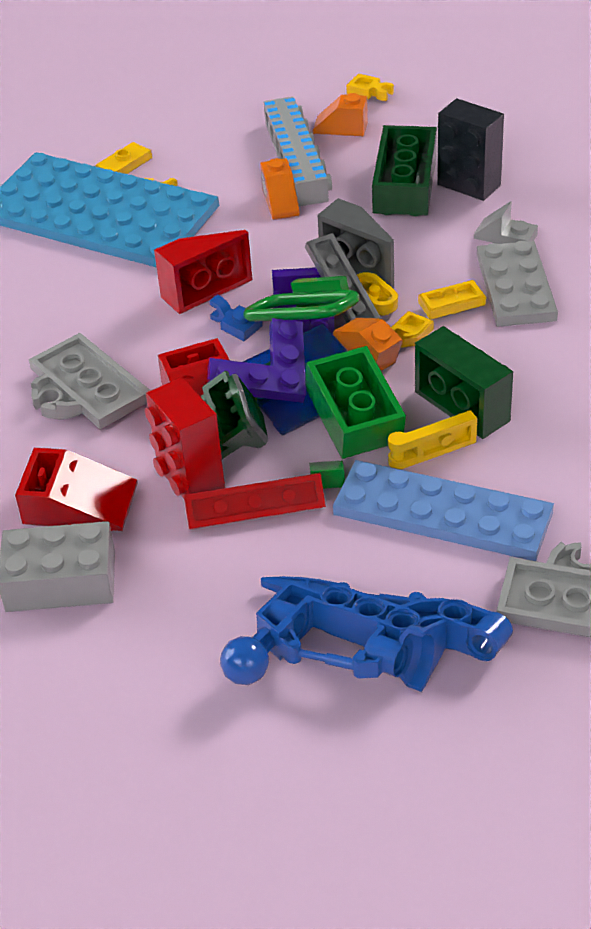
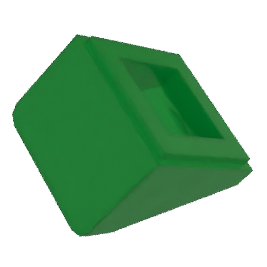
M343 460L309 463L310 474H321L323 489L342 488L345 482Z

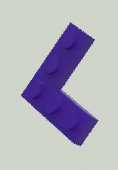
M272 318L269 326L270 366L210 358L208 363V382L222 372L228 371L230 376L236 374L254 397L303 403L306 396L303 322Z

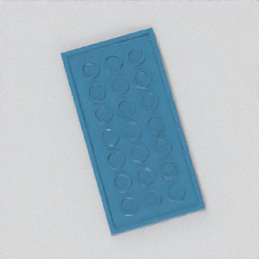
M35 152L0 186V226L156 267L154 249L179 238L193 237L220 206L217 196L204 192L172 186Z

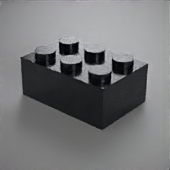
M458 98L438 113L437 185L482 201L501 186L504 113Z

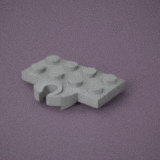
M81 333L29 359L31 370L39 376L31 383L33 405L35 409L40 408L42 416L59 420L83 414L99 429H102L147 404L146 392L151 390Z
M561 541L551 551L546 563L510 557L496 612L504 615L513 624L591 637V564H582L577 561L581 556V542L564 545Z

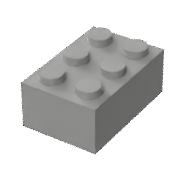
M109 521L3 530L0 551V595L5 612L113 603L115 549Z

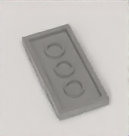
M518 241L504 244L491 243L477 246V258L497 327L557 321L558 310L535 241Z

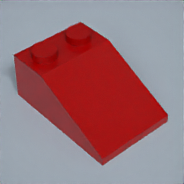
M246 230L179 238L154 249L160 296L179 314L211 300L217 294L220 296L253 280L249 234Z

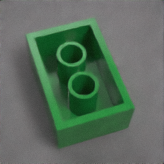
M367 346L306 362V391L341 459L388 446V436L391 433H404L406 415Z

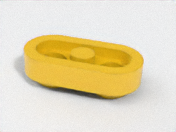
M370 272L357 274L380 316L389 315L398 308V293L378 275Z

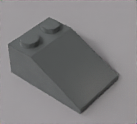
M337 198L317 215L318 237L333 233L356 275L363 272L374 273L394 289V239L361 206Z

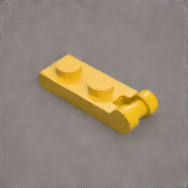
M470 410L407 433H391L388 436V448L391 450L388 453L389 466L391 468L404 469L476 443L477 417Z

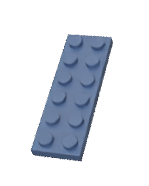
M355 460L333 504V515L531 561L537 560L554 510V503L359 460Z

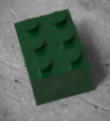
M444 326L415 342V393L450 417L471 410L477 417V436L481 439L486 438L511 421L513 371Z

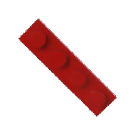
M320 473L183 495L189 529L326 507Z

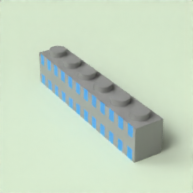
M294 96L264 101L265 124L278 158H287L293 174L298 206L329 202L328 191L332 190L331 176L326 174L324 159L320 160L318 145L315 146L313 132H309L307 118L304 119L302 106L297 105Z

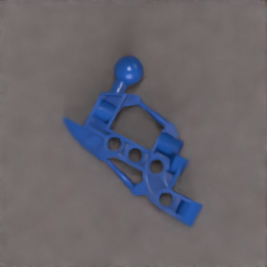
M262 577L261 587L274 591L276 594L256 612L257 633L253 637L239 636L229 641L221 652L220 666L225 677L233 683L250 685L259 681L265 675L269 664L268 652L270 651L280 661L284 658L291 664L299 663L302 660L301 657L325 662L327 665L353 670V675L356 678H378L382 672L394 677L400 676L407 687L422 692L445 648L473 656L481 661H490L512 636L513 628L510 621L504 615L471 605L463 600L426 598L420 592H413L409 597L381 593L375 595L351 589L350 585L345 582L336 583L305 577ZM315 627L330 635L364 647V650H359L353 658L331 653L322 654L301 649L300 640Z

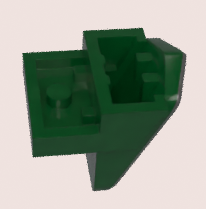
M224 371L202 387L204 394L201 398L217 415L222 460L242 446L261 448L267 444L268 435L264 415L255 397L236 374L230 376L228 371Z

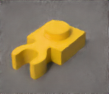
M358 73L346 85L347 94L356 93L367 96V99L375 96L378 100L387 101L388 94H394V84L389 82L380 83V78Z

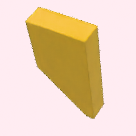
M407 311L391 328L403 339L400 348L415 346V342L427 336L434 329V321Z

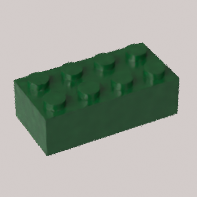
M383 125L372 181V213L428 216L437 156V127Z

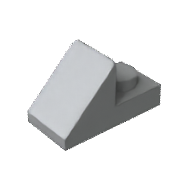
M509 202L482 220L474 233V239L497 244L534 241L537 236L538 225L529 224L521 220H511L512 202Z

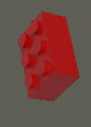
M182 377L146 392L148 407L145 408V414L152 429L149 439L155 450L156 458L153 459V464L157 473L161 477L165 476L169 480L174 493L177 496L181 495L183 498V495L225 488L216 413Z

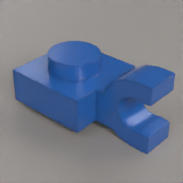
M218 294L209 300L210 306L216 308L210 314V319L220 322L222 331L242 341H246L263 326V321L252 322L246 320L243 316L246 308L241 305L232 309L227 300Z

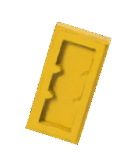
M132 142L95 165L99 168L128 174L152 158V152L150 149Z
M470 280L418 294V303L431 320L486 305V296L475 281Z

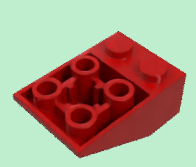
M215 338L158 354L162 385L182 377L201 397L204 394L202 387L208 383V363L210 358L229 360L219 339Z
M34 447L15 497L22 524L59 526L109 521L111 531H123L138 481L135 478L67 449Z

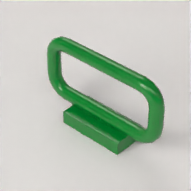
M346 276L296 279L291 282L293 293L276 294L260 299L244 310L243 316L246 320L252 322L271 321L272 318L283 320L329 318L355 306L359 302V293L349 290ZM283 305H296V307L291 308H273Z

